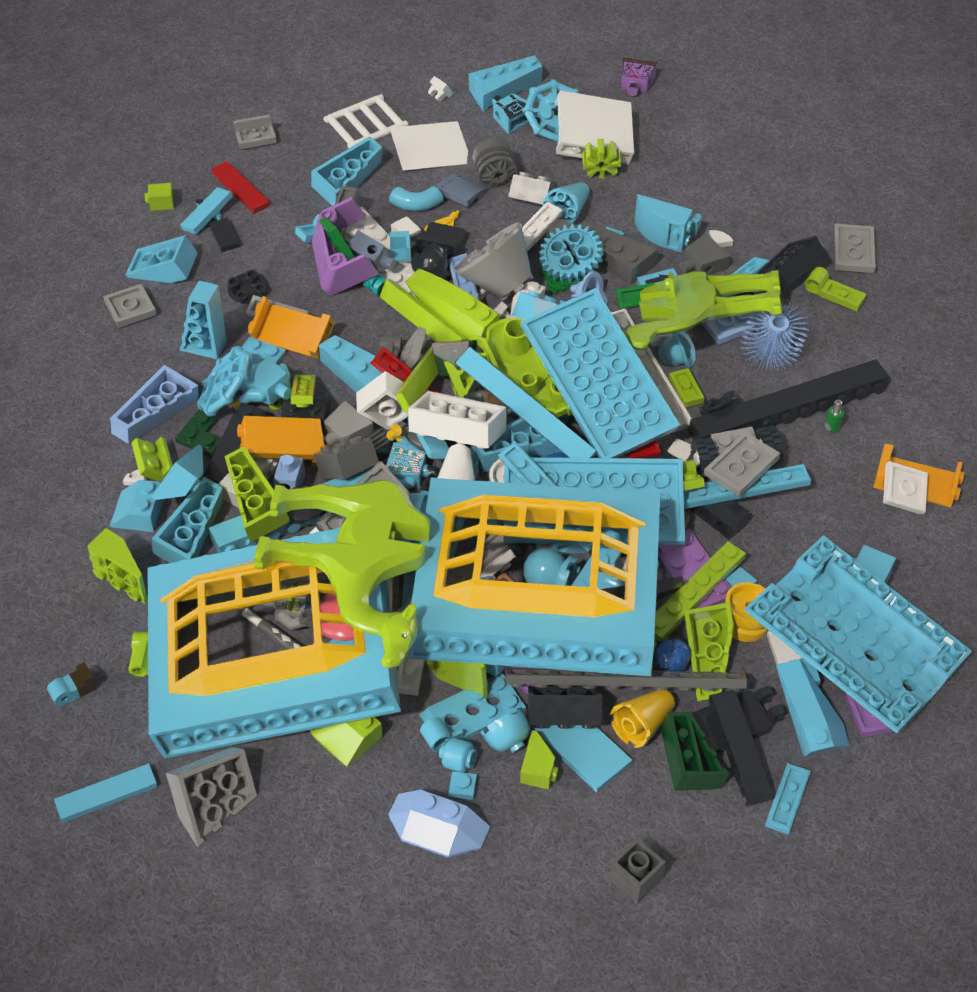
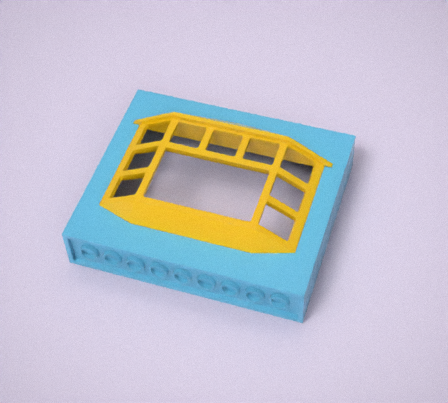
M431 478L425 515L430 520L429 543L421 541V544L425 545V561L423 566L416 570L411 604H416L418 635L409 649V659L651 676L655 632L660 493ZM455 517L480 518L478 525L453 532ZM487 520L518 521V525L516 527L487 525ZM525 522L556 524V528H526ZM563 524L594 526V531L563 530ZM601 527L629 529L628 545L601 533ZM478 535L475 552L449 559L451 542ZM499 535L593 542L590 586L578 587L481 580L485 536ZM600 544L627 554L626 572L599 560ZM474 563L472 579L445 587L447 569ZM598 571L626 582L625 600L597 587Z
M341 527L303 536H294L282 541L317 544L336 543ZM257 545L148 568L149 736L164 758L400 712L397 668H385L382 666L381 660L385 654L381 636L365 633L353 628L355 646L323 643L321 622L347 623L341 614L320 612L319 593L336 594L331 584L318 583L317 573L323 572L319 568L274 561L264 570L256 569L255 552ZM310 575V584L281 590L280 581ZM384 580L371 593L369 605L376 611L391 613L388 582ZM272 583V592L243 598L244 588ZM235 591L234 600L206 605V596ZM311 594L314 630L313 645L208 666L207 615ZM198 598V607L177 620V602ZM198 620V638L178 650L177 631ZM199 649V668L178 681V661Z

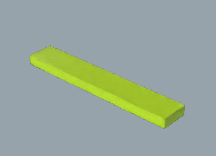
M385 280L380 298L414 325L426 329V334L434 341L467 340L465 336L393 280Z
M432 346L395 394L405 413L409 412V407L422 397L438 374Z

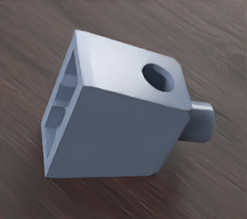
M357 230L348 244L354 257L365 254L379 273H382L384 268L391 271L396 265V260L390 257L386 247Z

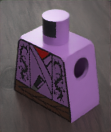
M624 57L621 89L627 90L630 96H636L638 92L647 93L656 77L657 62Z

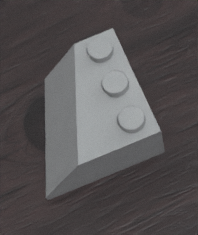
M230 747L166 773L178 817L197 847L205 841L203 837L211 830L216 832L222 827L220 822L228 815H236L257 796L244 749Z

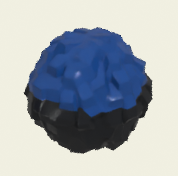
M665 637L654 648L653 658L656 661L657 667H660L662 671H684L690 661L691 649L682 639L678 637Z

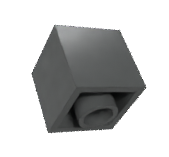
M636 838L611 862L609 880L638 904L663 879L666 862Z

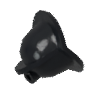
M435 243L427 245L422 253L416 252L412 257L411 266L413 271L416 272L418 269H421L442 279L451 276V270L447 268L448 249L441 248Z

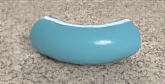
M434 186L423 192H409L402 187H396L389 196V202L405 211L420 212L441 204L443 196L440 190Z

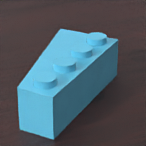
M536 56L469 73V91L482 111L487 110L488 107L493 105L492 100L496 95L505 98L510 94L516 95L520 91L524 92L542 83V65Z
M198 281L188 299L187 317L184 322L185 329L182 335L180 350L218 359L227 343L219 286Z
M336 335L319 345L320 361L356 393L382 374L370 364L375 355Z
M522 418L506 425V431L489 448L481 449L472 445V452L478 456V467L483 473L490 471L493 463L499 460L498 455L513 442H516L529 457L543 458L547 455L561 452Z

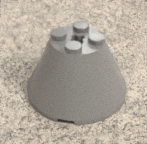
M520 222L513 223L485 241L487 245L481 250L475 249L454 268L456 274L494 294L501 301L506 299L511 294V291L516 293L525 286L523 283L531 280L533 275L531 274Z

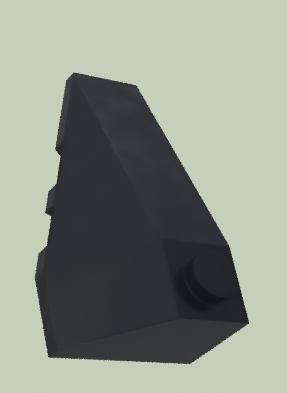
M243 402L240 404L231 417L203 478L206 477L219 484L229 473L225 456L240 448L241 437L237 435L238 425L242 423L244 416L269 417L262 409Z

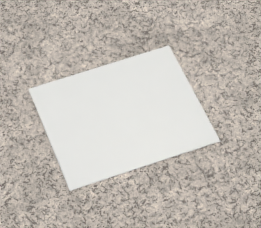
M458 121L390 128L403 170L467 164L468 149Z

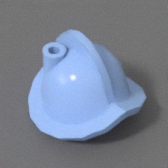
M596 271L589 272L581 282L570 287L571 292L575 293L571 295V298L596 288L607 305V297L603 291L602 276Z

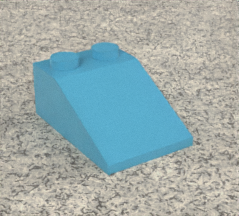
M186 236L139 248L131 261L126 276L127 278L164 283L184 281L189 276L197 256V251Z

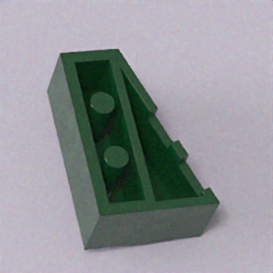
M667 712L660 729L674 791L721 789L729 773L726 768H722L716 758L715 750L710 749L705 741L706 736L692 713Z

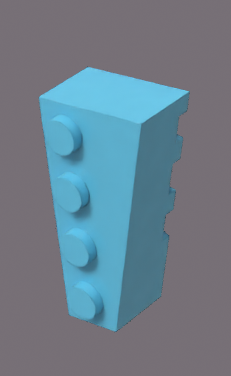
M367 137L312 170L311 187L332 206L335 205L342 186L357 188L381 164L382 146L372 137Z
M206 477L201 480L202 483L199 488L187 496L152 538L153 554L169 563L198 557L208 536L209 527H212L222 505L223 487Z

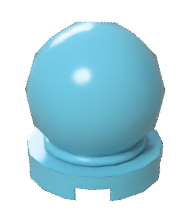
M540 548L533 551L525 561L524 577L527 583L571 586L580 571V567L576 563H579L581 560L571 555L565 560L563 555L554 549Z

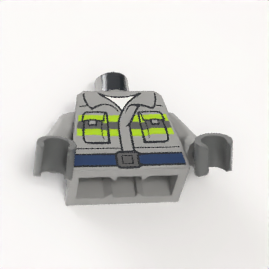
M324 572L317 573L319 580H324L326 578V574ZM310 575L281 582V590L310 584ZM311 594L263 604L266 607H274L275 620H278L289 630L313 627Z

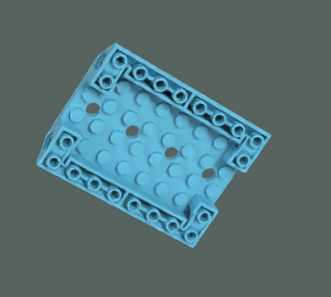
M824 535L798 558L793 569L776 585L771 583L744 609L745 612L896 734L902 732L953 676L972 652L967 646ZM791 596H796L801 601H795ZM828 625H833L837 628V631L831 630ZM865 654L871 655L875 660H869ZM903 684L910 686L913 691L906 690Z

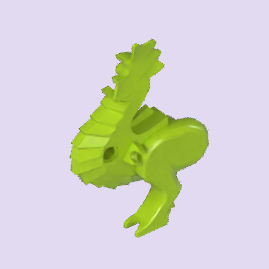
M505 318L496 321L487 328L486 338L477 335V345L484 352L478 354L556 418L566 413L569 416L572 414L522 330L520 324L524 321L523 319ZM622 330L629 341L628 334L624 330ZM647 346L646 348H641V349H640V348H637V347H633V349H639V350H644V351H646V350L648 349V346ZM444 362L451 379L452 390L456 397L464 398V395L474 392L480 385L463 369L457 370L452 363Z

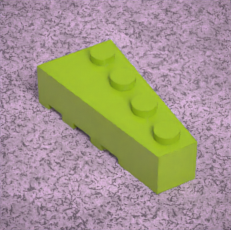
M245 446L226 455L225 460L250 543L259 539L260 536H264L290 522L287 512L281 517L270 516V503L274 490Z

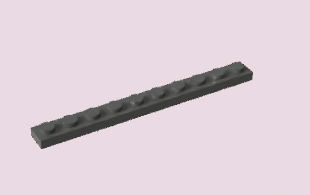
M507 668L506 684H511L513 687L535 684V687L546 688L549 685H559L560 688L582 685L583 688L593 689L597 686H606L608 689L630 686L631 689L641 690L645 687H654L656 690L678 687L679 690L689 691L692 688H702L705 691L726 688L727 691L733 689L735 692L747 689L746 675L740 672L651 671V676L537 668Z

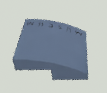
M457 174L447 177L436 186L442 193V196L466 207L474 200L478 201L488 191V188Z

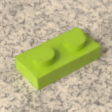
M689 368L669 373L668 379L685 408L704 403V396Z

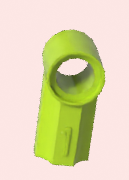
M134 631L131 642L132 655L129 673L145 677L148 675V632Z

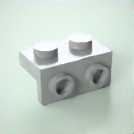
M271 115L234 121L235 134L240 149L277 143Z

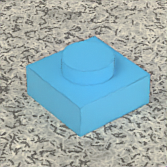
M452 771L449 797L473 800L476 774Z

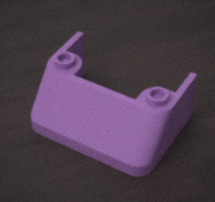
M350 197L323 210L318 216L312 237V245L321 288L326 294L334 295L378 275L379 272L365 254L347 261L344 254L336 253L334 245L319 223V220L325 216L339 231L365 219V213L353 198Z

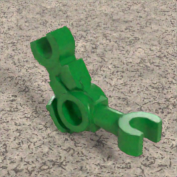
M542 266L539 267L540 275L548 281L547 290L554 295L557 292L569 290V287L578 284L584 279L581 276L579 282L576 279H572V282L569 283L568 278L561 282L560 277L554 280L553 275L548 276L547 271H544Z

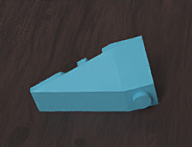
M200 444L175 462L151 498L159 500L186 496L190 491L195 492L202 483L199 479L203 475V447Z
M798 659L777 664L776 668L803 756L807 757L849 747L850 744L843 722L802 662Z

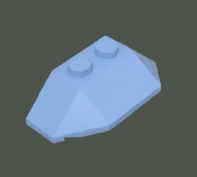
M423 790L398 794L389 812V818L401 841L448 858L481 849L490 830V826L468 806Z

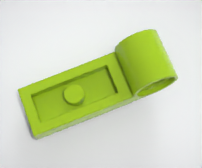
M815 267L804 283L805 288L809 292L858 312L867 295L829 279V273L822 267Z

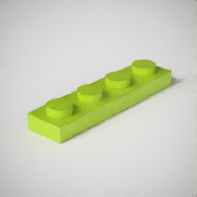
M316 375L294 376L291 404H296L297 407H308L309 404H313Z

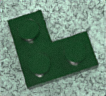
M198 410L175 437L176 443L190 449L200 444L203 447V454L212 458L221 438L208 432L216 424L217 417L207 416L205 412Z

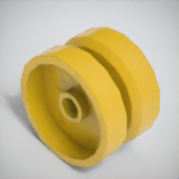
M751 582L739 583L732 586L727 592L724 603H731L734 622L732 638L735 640L755 642L762 639L767 634V631H769L744 611L766 589L759 584Z

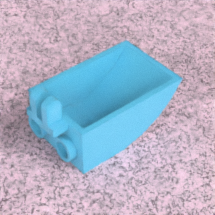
M637 194L635 211L637 229L645 238L658 246L682 253L684 247L689 246L691 235H697L702 216L696 213L692 217V209Z

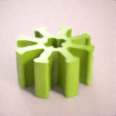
M597 139V148L591 145L590 142L585 145L586 152H582L583 169L587 168V175L589 177H593L598 171L599 178H606L605 171L610 172L612 176L617 174V166L621 167L620 149L616 150V143L614 141H610L606 147H604V139Z

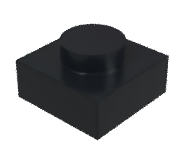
M513 543L508 545V550L511 549L516 556L512 559L515 567L524 565L528 556L535 551L531 543Z

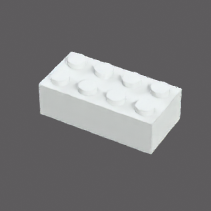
M427 391L409 407V432L417 433L420 436H433L439 440L456 441L458 444H470L484 449L489 448L506 431L505 406Z

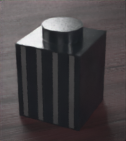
M380 427L365 437L372 439L379 462L389 457L393 443H395V440L392 441L387 438V432Z

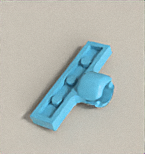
M609 528L605 535L628 545L626 537ZM600 544L599 560L615 567L614 564L622 552ZM592 555L571 586H590ZM598 571L597 587L599 589L624 586L626 583Z

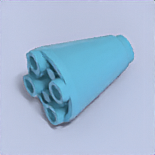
M579 182L552 189L546 195L542 204L544 205L548 201L563 210V215L559 219H564L572 224L578 218L590 190L585 183Z

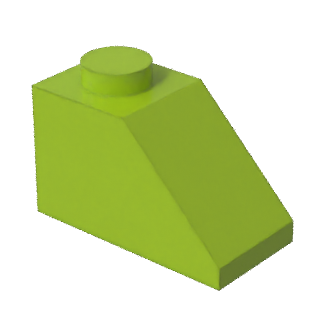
M532 730L521 768L520 783L549 790L551 781L556 782L558 767H555V756L539 733Z

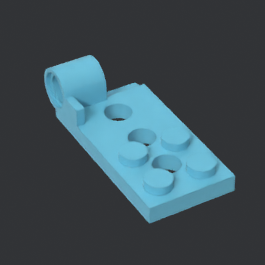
M502 672L497 677L493 676L487 679L489 685L487 686L488 696L486 698H483V695L473 690L470 692L463 690L427 707L425 711L419 714L424 722L420 732L432 751H440L442 744H446L451 738L467 740L481 733L482 730H487L488 725L509 712L512 715L517 714V708L522 707L523 711H526V706L511 684H506V677ZM496 697L500 702L497 705H490L487 703V699ZM469 707H476L479 713L469 715L466 710ZM449 717H455L458 719V723L448 725L445 720Z

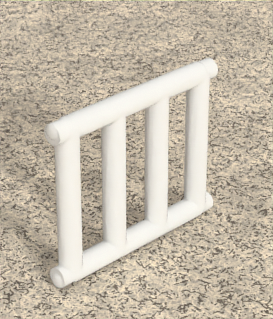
M382 94L323 118L348 143V148L369 136L374 140H378L390 135V128L409 126L406 120L402 121L388 106ZM378 104L395 124L386 127L371 111L369 106ZM362 110L380 131L371 134L353 113ZM345 116L363 137L354 140L337 119Z

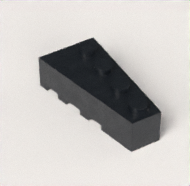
M817 236L808 237L788 243L755 274H766L778 270L782 292L828 255ZM754 291L747 293H750V295H756L761 293H767V291Z

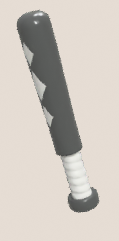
M250 607L237 609V615L247 618L257 626V629L284 650L303 647L267 620L258 617V615L250 610Z

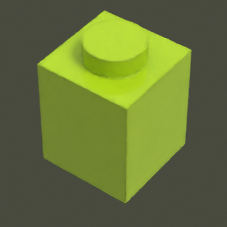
M171 183L148 184V193H145V203L150 205V211L174 209Z

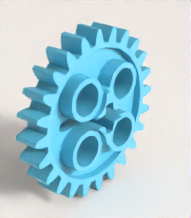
M571 224L568 229L566 225H563V230L556 228L557 233L550 232V239L544 238L545 244L540 245L539 259L543 270L547 271L548 276L553 275L554 280L560 277L561 282H564L566 278H568L569 283L572 282L573 278H576L579 282L580 276L585 277L586 273L593 271V268L598 269V262L603 261L602 255H604L600 236H596L595 230L590 232L588 226L583 229L581 224L577 228L574 227V224ZM564 241H566L567 244L569 245V248H570V250H571V253H570V251L567 250V247H566V245L564 244ZM572 254L575 255L576 261L579 263V265L575 263Z

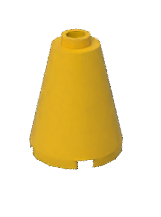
M656 690L614 706L611 710V715L613 714L614 717L611 724L617 736L626 744L631 741L636 745L634 746L635 748L647 744L663 723L667 712H671L674 709V697L667 690Z

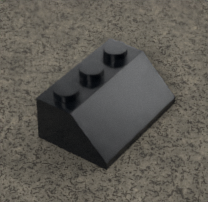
M528 686L529 725H533L534 728L538 729L548 728V725H558L557 727L561 729L572 728V725H582V728L594 729L596 725H602V694L599 686L593 689L583 688L582 686H573L571 688Z

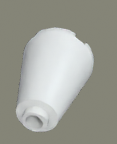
M464 444L451 446L437 478L475 481L470 449Z

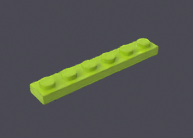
M727 541L655 612L654 638L660 642V640L667 637L685 619L684 611L695 609L745 559L746 553Z

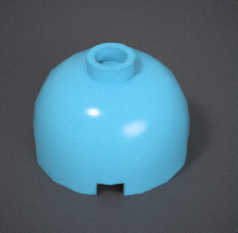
M522 707L516 709L517 714L512 715L509 712L487 726L488 732L481 731L482 737L492 749L500 752L511 750L514 753L525 746L523 741L529 735L530 725Z

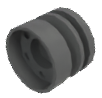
M489 138L480 142L473 150L474 164L480 183L484 187L496 189L504 188L511 184L513 174L517 175L518 169L510 144L506 140Z

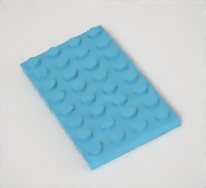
M596 288L521 322L522 330L591 446L597 451L598 458H619L680 428L678 420Z
M530 457L556 486L660 493L658 544H685L682 459ZM504 464V483L523 484ZM504 520V526L516 527L518 525V521ZM525 522V527L555 529L556 524ZM601 527V533L606 534L610 527ZM610 528L628 539L629 529ZM504 536V543L578 544L577 541Z

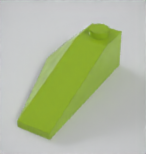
M731 603L685 610L684 615L689 647L691 649L693 672H726L734 629ZM695 688L698 702L708 701L709 695L723 692V688H717L715 691Z

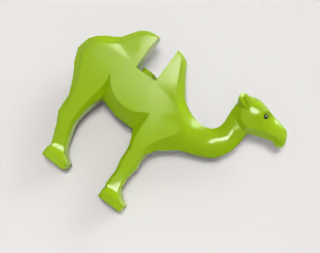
M775 270L766 274L707 275L702 271H692L674 277V273L669 271V276L664 281L647 287L640 292L641 301H639L641 317L647 323L629 327L627 329L629 341L633 347L641 349L654 342L658 335L685 332L700 323L718 318L768 311L774 316L782 315L779 272ZM767 291V293H761L756 295L722 297L744 292Z
M388 480L370 481L340 487L319 484L298 489H287L285 486L276 485L270 503V516L281 517L290 510L321 509L346 517V520L340 528L336 543L287 542L260 536L255 552V568L264 570L274 561L319 568L327 575L336 592L339 611L344 621L359 631L381 636L385 654L381 660L382 666L385 668L400 666L418 635L416 604L408 605L402 612L384 613L374 610L369 605V597L373 590L384 580L417 570L423 566L425 561V545L395 540V537L429 543V518L412 505L408 494L399 484Z

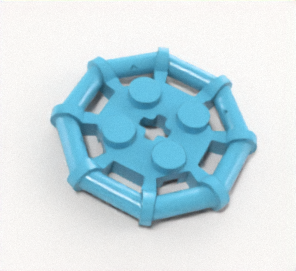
M551 80V82L529 89V96L522 111L532 126L535 135H541L558 144L559 119L558 114L556 116L554 111H552V109L558 110V106L555 105L558 96L557 90L578 93L579 90L558 83L556 80ZM550 90V93L545 97L540 94ZM535 100L539 102L538 108H533ZM535 115H537V117H540V125L538 124ZM544 127L547 128V129H550V130H552V131H555V133L544 129Z
M235 346L223 358L216 360L215 367L201 384L203 388L201 396L197 400V407L204 410L207 416L216 415L219 409L233 402V396L241 384L246 382L248 378L246 376L247 369L252 361L250 352L244 351L241 346Z

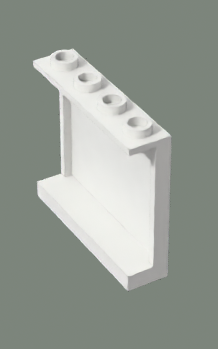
M559 91L555 101V105L558 106L559 142L556 147V154L582 158V152H586L585 145L590 142L591 145L597 148V139H604V147L610 141L616 143V150L620 149L621 164L629 165L634 154L631 102Z

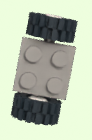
M768 426L756 429L755 433L753 427L711 434L710 438L693 440L691 442V460H694L696 463L697 474L703 478H708L704 475V469L746 432L778 451L780 459L774 465L781 464L784 457L782 452L784 448L781 444L780 432H778L777 427Z

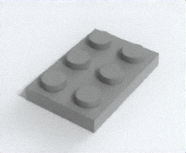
M835 224L834 270L874 273L876 268L874 226Z
M744 432L704 469V475L740 497L780 459V453Z

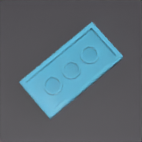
M530 725V730L537 731L546 745L596 792L632 764V759L597 727L585 729L582 728V725H572V728L561 729L557 727L558 725H548V728L538 729Z

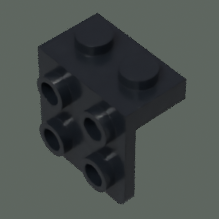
M430 222L425 234L418 233L417 235L418 253H422L427 245L435 243L441 248L448 249L447 260L456 257L464 241L466 230L464 228Z

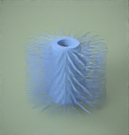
M788 309L785 310L783 315L777 316L770 312L769 316L765 311L763 313L767 318L764 315L758 314L763 318V321L755 316H749L760 323H753L751 320H747V324H755L759 328L746 325L745 328L747 330H743L744 333L755 336V338H749L742 335L747 340L752 339L755 341L749 343V345L753 344L755 347L740 348H746L747 350L749 348H759L756 351H752L753 353L758 352L752 357L754 358L758 354L761 358L768 357L767 363L770 360V366L773 357V362L775 360L777 367L776 356L781 364L782 361L778 355L783 360L785 359L782 356L783 353L788 356L785 352H790L795 357L798 355L791 352L790 348L798 352L801 350L800 348H794L790 344L794 343L799 347L802 344L798 341L794 342L792 339H799L802 342L804 338L800 336L797 338L793 334H801L805 337L807 334L794 331V329L803 328L799 326L800 328L797 326L792 328V325H796L797 322L789 323L794 320H788L789 318L791 319L790 316L788 317L785 314ZM748 329L755 330L757 333H751Z

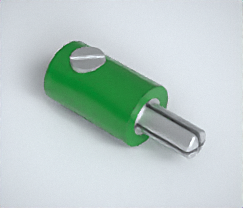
M835 400L834 406H831L828 410L825 429L829 433L840 431L844 416L841 400Z

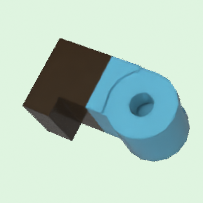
M85 662L76 666V671L62 678L54 679L48 684L47 691L57 706H62L97 690L94 677Z

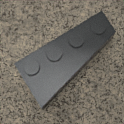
M587 221L581 224L583 229L588 226L590 232L595 230L596 236H600L604 255H602L603 261L598 262V264L626 283L632 285L637 281V277L643 276L656 266L657 248Z

